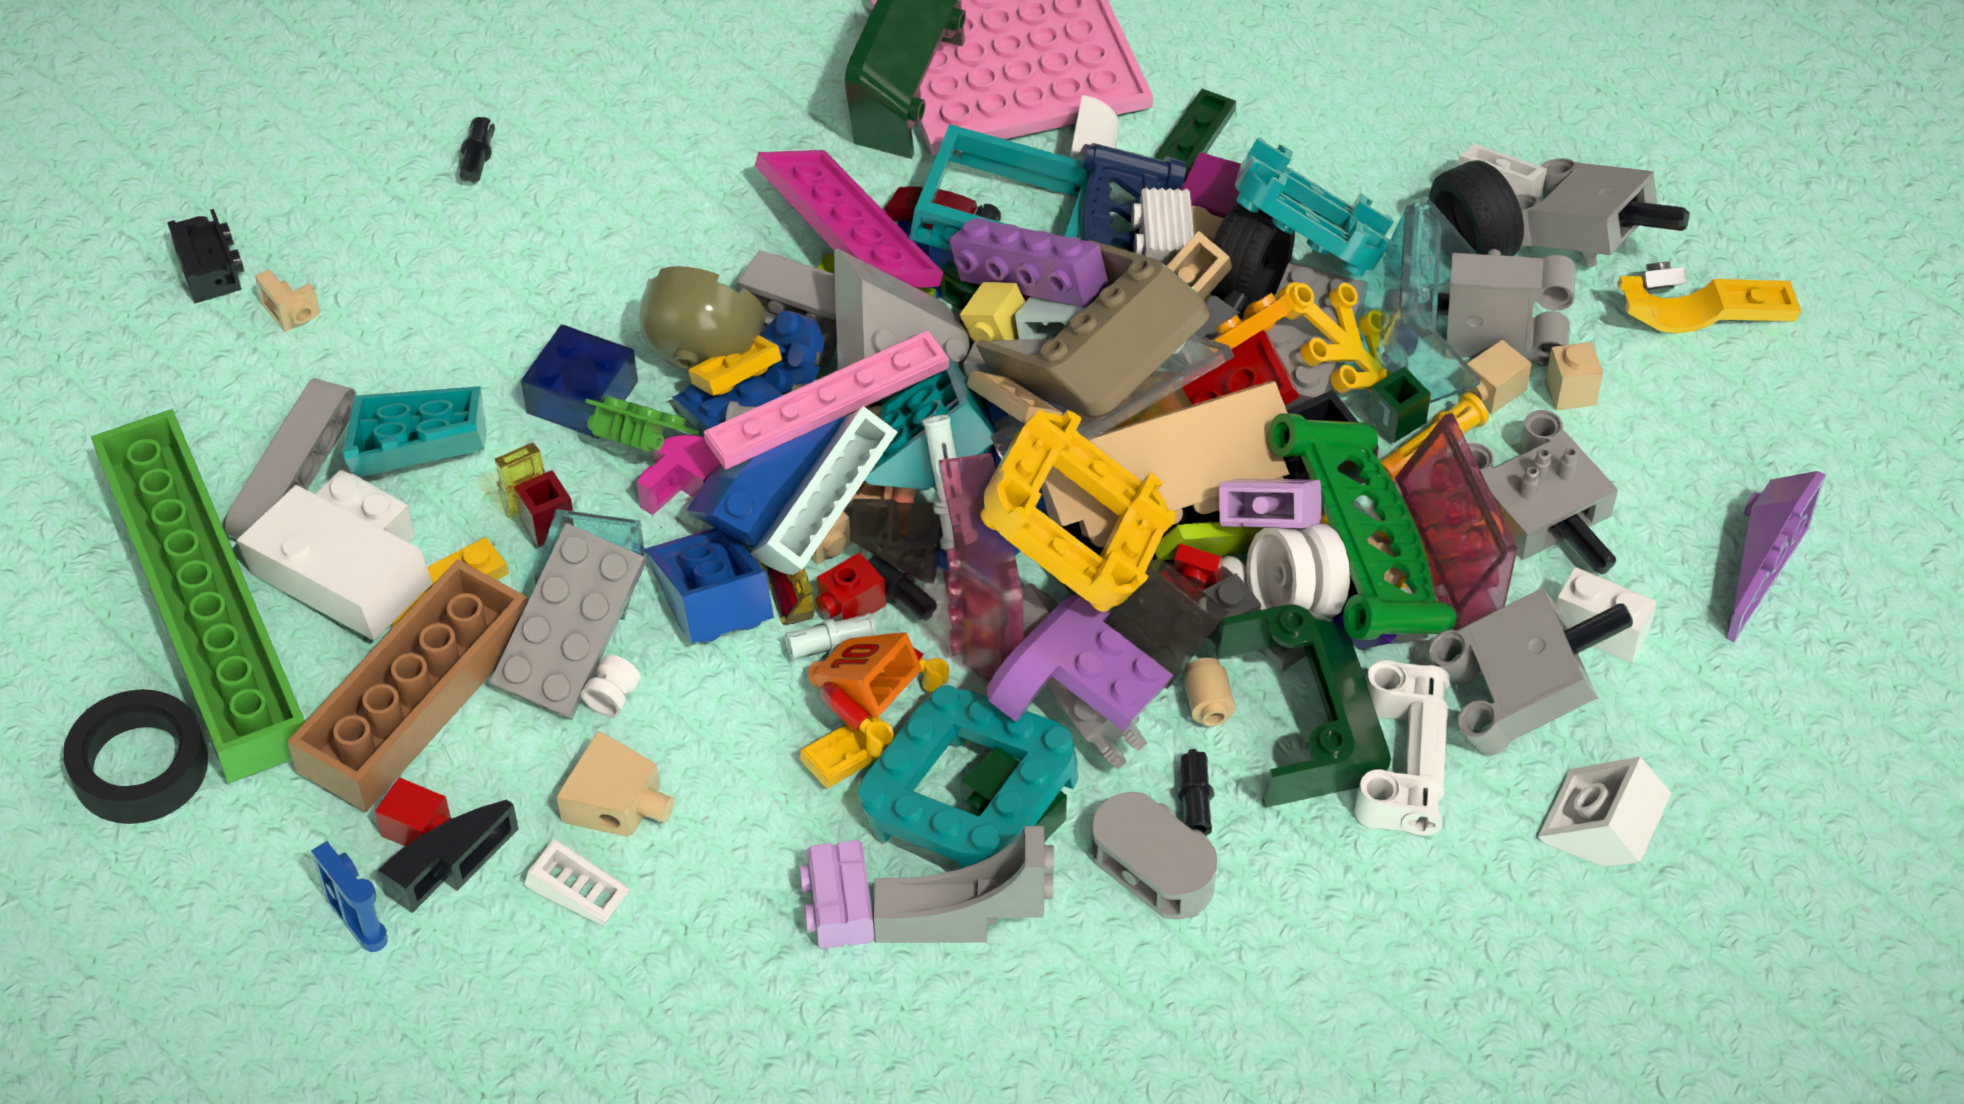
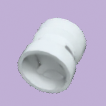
M606 655L596 668V678H591L582 689L581 697L586 705L596 713L606 717H617L626 705L625 696L631 694L641 681V675L634 665L626 659L615 655Z

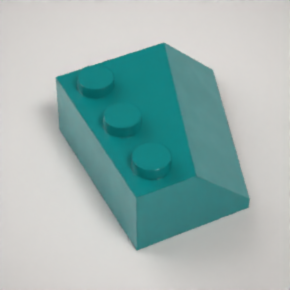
M481 386L354 396L343 450L344 460L351 473L358 477L484 450L487 430Z

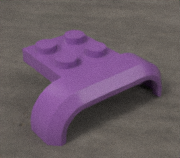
M1071 595L1064 599L1011 652L989 682L986 691L989 702L1016 722L1026 712L1046 682L1053 677L1114 725L1125 731L1167 686L1173 674L1124 638L1119 632L1112 629L1108 625L1113 615L1111 612H1101L1080 595Z

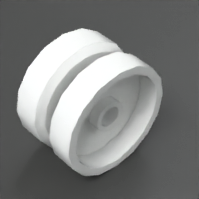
M1328 524L1311 525L1306 528L1265 527L1255 535L1249 547L1246 564L1247 584L1251 592L1260 601V610L1295 604L1329 619L1341 612L1347 600L1350 585L1349 561L1345 546L1333 528Z

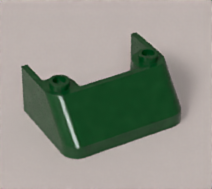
M960 0L876 1L849 59L845 72V90L854 144L909 159L913 158L915 152L912 128L915 122L919 123L922 120L926 107V101L921 99L920 90L923 79L941 41L962 47L965 42L964 24L966 11L962 9Z
M1295 604L1277 606L1221 619L1215 648L1217 659L1281 645L1287 648L1304 647L1329 721L1318 725L1310 735L1308 749L1312 760L1270 769L1262 799L1265 808L1359 788L1362 777L1367 772L1372 770L1388 771L1391 762L1390 751L1367 688L1354 645L1343 625Z

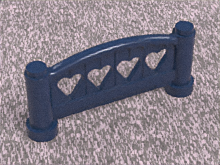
M1092 143L1091 145L1084 144L1079 154L1078 165L1081 168H1085V171L1090 173V177L1085 188L1081 206L1080 240H1092L1112 246V242H1116L1134 253L1135 234H1139V228L1123 234L1116 233L1110 226L1114 221L1110 212L1118 213L1131 223L1133 203L1139 204L1142 189L1147 187L1149 190L1153 188L1157 190L1161 188L1168 190L1171 188L1173 191L1179 188L1181 190L1186 173L1184 160L1169 156L1160 160L1097 143ZM1108 183H1116L1136 199L1124 203H1115L1109 197L1112 188Z

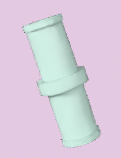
M869 612L865 613V615L836 622L830 618L823 620L822 625L786 632L785 641L791 659L795 660L799 657L829 651L832 654L843 641L849 638L877 635L874 618Z

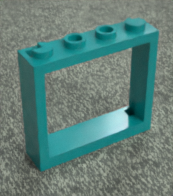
M949 124L915 207L909 240L952 251L949 238L962 229L967 221L974 218H983L987 221L1005 224L934 203L950 161L1078 197L1064 237L1080 238L1081 206L1090 173L1086 172L1085 168L1079 167L1078 160ZM954 150L963 151L962 155L954 153ZM1080 184L1082 185V187L1078 188L1076 187V185ZM924 222L932 224V230L922 228Z

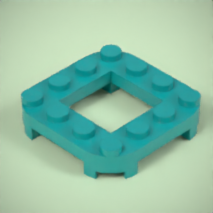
M1258 137L1238 170L1235 187L1240 194L1236 199L1237 202L1252 212H1258L1261 209L1272 216V223L1284 232L1292 234L1295 230L1308 238L1307 244L1315 251L1323 255H1328L1331 252L1343 260L1342 265L1357 276L1362 277L1366 270H1374L1392 243L1385 235L1394 223L1393 219L1372 208L1371 204L1373 201L1362 193L1359 194L1352 206L1287 167L1291 161L1293 151L1280 144L1276 149Z
M943 685L938 687L933 692L932 697L916 709L866 773L857 794L865 818L872 828L874 836L879 840L887 843L891 836H895L955 860L959 863L960 869L977 864L1002 851L1019 836L1025 826H1035L1063 787L1073 790L1079 778L1077 771L1078 762L1072 734L1069 729L1058 722L1026 711L1015 722L989 702L988 696L970 690H957L951 685ZM965 739L991 749L997 746L1010 756L1022 760L980 817L914 792L949 744L960 747Z

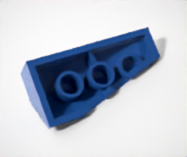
M848 414L725 470L721 465L708 476L687 508V512L754 549Z

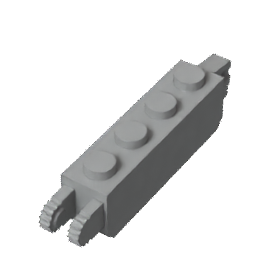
M1008 572L995 583L1007 602L997 614L1018 644L1059 605L1050 595L1039 590L1034 584L1030 583L1025 586L1021 579L1013 577ZM1053 677L1046 682L1084 739L1095 744L1106 760L1116 769H1120L1127 762L1123 753L1115 744L1122 736H1124L1125 741L1131 747L1139 751L1147 744L1135 725L1139 722V716L1125 731H1122Z

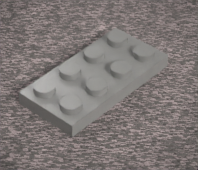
M565 523L490 683L572 720L582 700L581 691L593 677L648 560L644 556Z

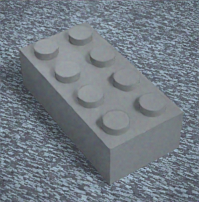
M1288 263L1276 294L1290 283H1305L1313 291V303L1340 326L1336 309L1330 302L1329 294L1332 289L1340 284L1348 283L1355 288L1358 295V301L1352 306L1357 327L1359 328V319L1364 314L1367 282ZM1303 315L1293 320L1285 316L1277 320L1274 327L1267 334L1270 336L1300 397L1285 405L1286 410L1330 390L1334 391L1330 380L1331 374L1343 366L1345 362H1322L1317 366H1310L1301 356L1302 345L1313 338H1321L1326 344L1334 343Z

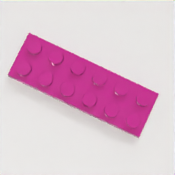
M825 150L758 152L755 167L833 250L840 249L917 289L940 286L944 272L913 240H909V236Z

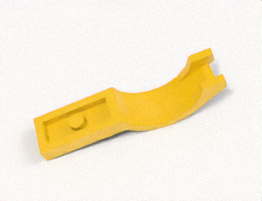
M1620 276L1617 282L1619 289L1624 291L1627 300L1625 309L1628 314L1658 331L1673 334L1694 332L1708 327L1718 320L1796 322L1801 312L1791 281L1713 279L1704 288L1690 295L1677 298H1660L1648 293L1643 287L1641 276Z

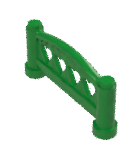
M1289 413L1276 415L1270 424L1268 433L1271 450L1279 457L1301 456L1310 479L1320 480L1321 506L1324 509L1329 525L1338 533L1346 549L1349 573L1359 594L1352 596L1344 608L1343 621L1349 636L1356 640H1373L1381 634H1440L1441 632L1451 630L1456 622L1455 611L1452 606L1447 605L1443 601L1436 600L1427 556L1414 520L1392 479L1372 452L1378 443L1376 429L1362 422L1305 420L1299 414ZM1345 460L1354 462L1358 466L1359 476L1364 480L1366 486L1338 472L1337 467ZM1361 495L1369 497L1374 503V512L1378 514L1381 521H1377L1353 507L1352 503ZM1376 531L1383 532L1389 538V547L1395 552L1396 557H1392L1368 543L1367 539ZM1392 567L1398 568L1405 575V584L1410 588L1412 594L1385 581L1383 575Z

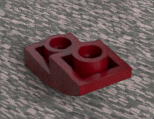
M898 187L884 208L886 214L893 221L905 220L906 222H912L915 207L924 187ZM941 189L938 190L934 200L935 204L974 214L978 208L975 200ZM926 223L927 228L932 230L933 225Z

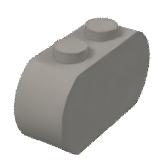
M1121 793L1109 798L1098 808L1093 818L1092 858L1094 864L1162 918L1184 919L1198 914L1207 907L1215 891L1217 854L1209 839L1202 832L1191 830L1177 819L1175 813L1167 805L1156 803L1144 793Z

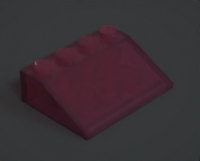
M1445 414L1395 476L1394 484L1401 494L1422 540L1430 568L1434 596L1437 601H1443L1453 607L1456 614V622L1451 630L1457 631L1505 607L1518 548L1454 414Z

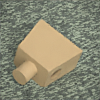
M599 731L593 737L556 796L561 822L625 837L635 832L644 816L665 823L672 813L674 797L659 792L658 770L653 761Z

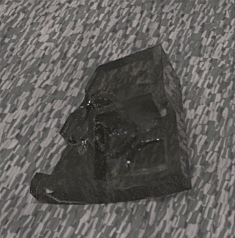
M853 499L850 542L880 557L893 566L910 573L922 582L934 584L941 549L940 539L942 538L940 516L934 513V503H901L895 499Z

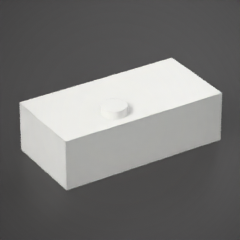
M295 485L237 539L249 571L253 576L372 640L378 638L432 585V580L420 548L298 485Z

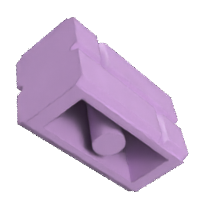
M1237 478L1220 482L1219 508L1221 526L1239 527L1244 525V527L1306 528L1311 525L1320 524V480Z
M853 840L838 842L836 845L828 843L810 846L807 849L808 864L799 865L802 892H812L813 904L804 905L807 932L817 931L818 946L822 949L843 947L845 944L851 946L871 943L874 940V925L862 842Z

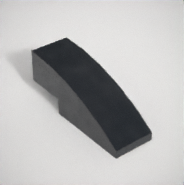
M506 799L479 807L448 820L404 847L378 870L385 895L413 913L443 882L458 891L519 830L514 804Z

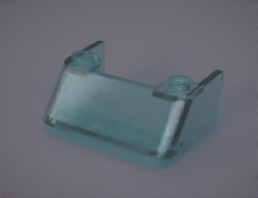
M1422 197L1406 205L1390 239L1392 243L1383 257L1384 281L1377 358L1381 366L1391 373L1405 366L1431 392L1430 403L1480 385V378L1436 331L1438 287L1451 282L1453 253L1477 254V252L1427 197Z

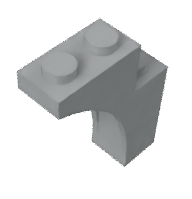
M1025 826L1019 836L1002 851L977 864L962 869L921 877L875 878V943L987 942V924H997V918H1044V899H1053L1054 845H1044V826Z

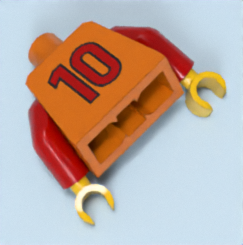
M907 632L849 638L843 641L825 661L813 662L809 668L808 677L812 686L819 687L820 698L831 711L855 732L861 730L866 734V751L871 756L880 757L882 754V744L879 740L889 745L893 740V731L889 723L884 721L871 722L869 720L870 717L878 718L919 672L923 673L922 687L926 691L933 693L938 687L943 686V683L948 682L950 670L948 663L943 659L932 658L928 661L923 659L924 653L912 646Z

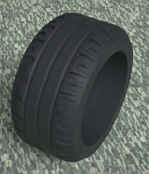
M1474 160L1445 171L1434 179L1429 193L1430 216L1435 232L1451 258L1453 253L1488 255V252L1492 249L1500 251L1501 256H1514L1518 253L1524 237L1523 215L1511 185L1498 169L1484 161Z
M1240 203L1233 206L1223 219L1213 241L1218 248L1230 257L1232 268L1210 292L1211 295L1223 300L1229 290H1236L1247 296L1249 304L1260 300L1270 293L1274 296L1292 257L1295 230L1292 234H1289L1279 229L1272 223L1273 217L1261 209L1258 212H1252Z

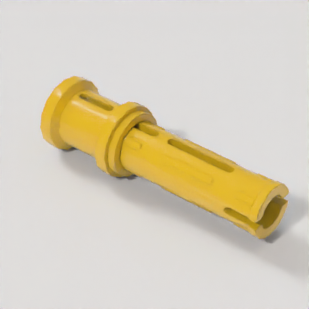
M1465 392L1458 398V403L1446 412L1439 411L1436 413L1428 428L1380 461L1393 483L1395 484L1397 480L1423 463L1445 445L1456 446L1463 440V435L1475 426L1482 427L1489 420L1485 405L1476 395Z

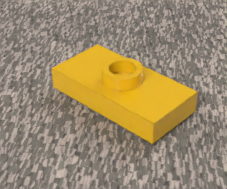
M870 717L869 719L871 722L882 721L880 717ZM847 724L800 750V760L826 789L877 761L879 757L871 756L866 751V734L861 730L855 732ZM879 740L882 744L883 753L888 745L885 742Z

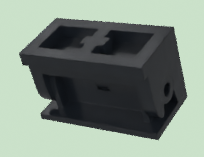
M210 209L213 219L210 222L205 216H197L175 222V220L167 222L174 249L195 304L242 290L238 274L245 271L238 249L230 251L229 246L234 245L228 223L220 224L214 209Z

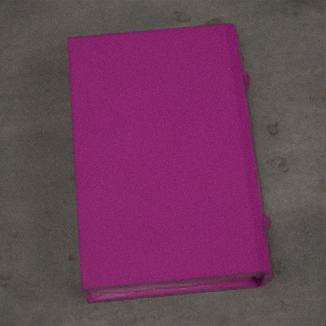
M1200 152L1181 191L1185 189L1190 191L1191 206H1200L1211 215L1225 218L1231 208L1238 204L1236 199L1240 192L1235 187V181L1241 163Z

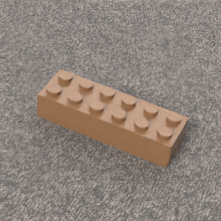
M457 559L287 741L296 772L367 812L496 670L528 603L527 596Z

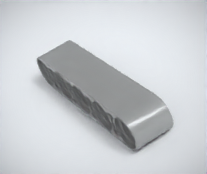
M316 378L308 382L230 507L225 521V533L228 537L238 539L295 485L308 490L350 421L354 396H356L355 389Z

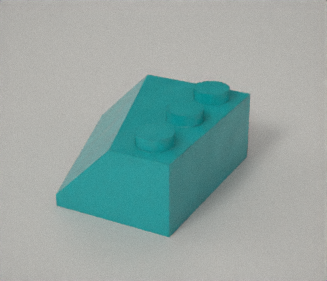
M950 356L948 369L908 386L882 405L879 418L895 429L897 434L866 477L865 481L868 484L929 490L936 485L925 427L922 422L926 418L937 415L950 416L958 468L971 459H979L992 448L993 443L998 440L980 395L966 386L967 377Z

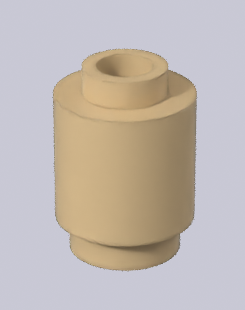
M1210 657L1200 658L1191 662L1186 667V675L1183 682L1192 718L1196 722L1207 726L1223 724L1236 709L1226 669L1220 665L1217 659Z

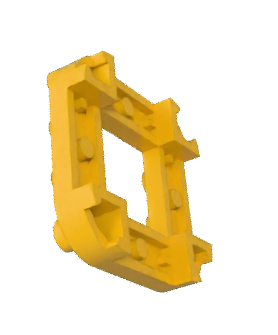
M1040 409L1017 432L984 492L985 508L981 511V518L987 527L997 530L1024 555L1030 557L1055 576L1061 583L1067 585L1078 595L1088 600L1095 609L1107 612L1113 606L1122 604L1149 577L1145 574L1147 567L1164 532L1174 524L1176 511L1168 510L1164 498L1158 491L1164 483L1152 471L1142 481L1079 434L1076 429L1082 419L1080 416L1069 410L1060 416L1053 413H1045ZM1052 466L1095 497L1100 504L1108 507L1119 516L1100 556L1035 507L1042 495L1039 493V490Z

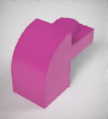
M694 435L674 436L665 439L660 450L653 451L655 465L646 468L636 481L640 508L653 516L681 490L695 498L708 476L721 466V463L705 442V438Z

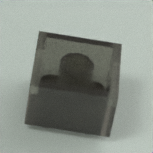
M1159 558L1147 568L1145 572L1149 576L1147 580L1118 606L1106 624L1173 674V677L1165 687L1168 690L1185 671L1186 667L1221 624V619L1225 618L1229 611Z

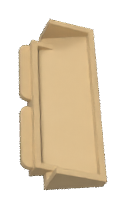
M1274 381L1258 384L1086 438L1142 481L1152 471L1164 483L1158 491L1164 498L1168 510L1176 511L1174 524L1181 520L1183 516L1182 508L1192 505L1193 509L1200 514H1208L1220 510V482L1237 478L1284 479L1283 476L1289 474L1283 457L1273 453L1268 439L1269 427L1274 417L1280 413H1287ZM1052 466L1041 486L1049 518L1060 526L1079 521L1082 535L1089 537L1094 545L1104 547L1119 516L1108 507L1100 504L1095 497Z

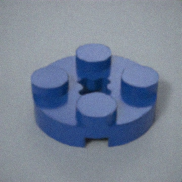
M784 310L770 322L764 334L760 335L779 347L782 360L768 367V370L760 376L781 394L790 393L793 384L814 382L820 369L819 366H814L816 353H823L824 346L821 329L814 319L796 312Z

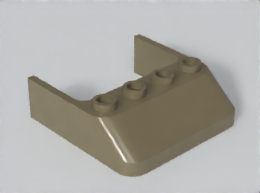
M1089 240L1088 242L1097 243L1100 246L1108 282L1111 286L1103 289L1099 297L1083 312L1075 315L1071 319L1070 324L1055 338L1046 342L1039 352L1031 355H1026L982 339L975 345L991 374L1005 376L1041 399L1089 416H1099L1112 411L1206 323L1210 312L1203 297L1160 260Z

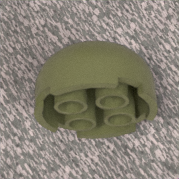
M672 266L660 269L658 276L648 279L639 305L638 322L646 343L659 357L678 368L688 371L690 368L712 357H727L734 353L742 355L749 351L754 344V340L758 335H761L766 320L762 304L745 288L740 290L739 293L717 282L719 274L693 267Z

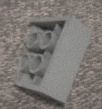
M840 249L834 250L838 370L928 330L946 355L952 358L966 376L963 364L969 354V333L944 302Z

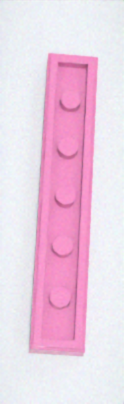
M927 330L705 430V442L724 469H729L854 412L862 406L865 407L948 369L949 357Z

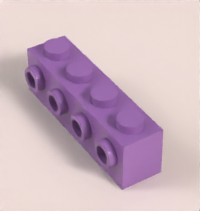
M974 218L967 221L962 229L949 238L954 262L961 281L979 285L983 282L1016 283L1023 295L1085 308L1099 296L1103 289L1109 286L1100 246L1097 243L1083 241L1076 237L1068 238L1049 234L1046 231L1020 228L1013 224H1000L983 218Z

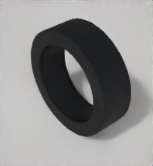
M140 689L108 696L92 705L80 715L71 727L64 744V764L75 793L86 809L107 821L122 824H138L167 816L182 807L194 796L207 772L208 752L197 718L183 701L161 691ZM141 727H154L169 732L179 741L178 753L170 767L158 777L145 783L119 786L102 780L94 773V763L101 748L113 737L125 731Z

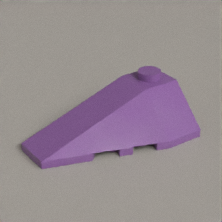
M1813 471L1771 479L1761 494L1754 492L1750 497L1744 510V515L1748 516L1749 519L1744 533L1726 639L1732 642L1736 641L1809 530L1826 474L1820 471Z

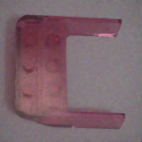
M992 453L939 460V469L954 539V548L946 549L949 573L942 569L949 601L948 614L951 626L949 642L952 656L960 655L961 662L990 682L1006 658L1023 641V596L1012 544L997 530L987 527L981 518V511L985 508L984 492L996 471Z

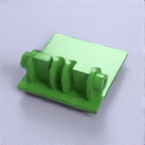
M605 395L603 403L586 398L585 403L597 406L595 413L589 417L587 423L593 435L613 440L616 443H623L626 446L636 447L650 453L661 449L664 443L662 435L664 426L695 435L700 433V431L684 427L686 418L660 412L653 408Z

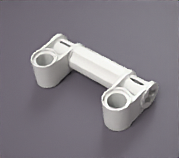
M1380 660L1369 668L1366 684L1379 718L1408 720L1405 774L1385 770L1367 772L1362 777L1354 813L1358 821L1369 828L1404 831L1422 836L1432 835L1439 832L1443 826V818L1439 813V800L1444 796L1448 705L1444 701L1445 690L1450 685V675L1443 668L1434 665L1421 666L1391 660ZM1430 678L1434 680L1432 685H1429ZM1419 817H1423L1422 822L1418 821Z

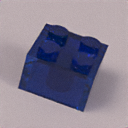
M561 324L521 380L526 413L600 439V437L593 435L592 430H589L587 425L589 417L595 413L597 406L585 403L586 398L603 403L604 397L607 395L626 401L638 383L634 349Z

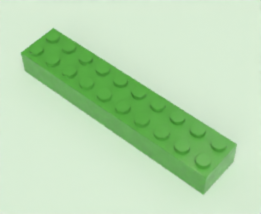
M173 409L90 436L102 472L227 783L229 784L292 760L287 741L305 723V719Z

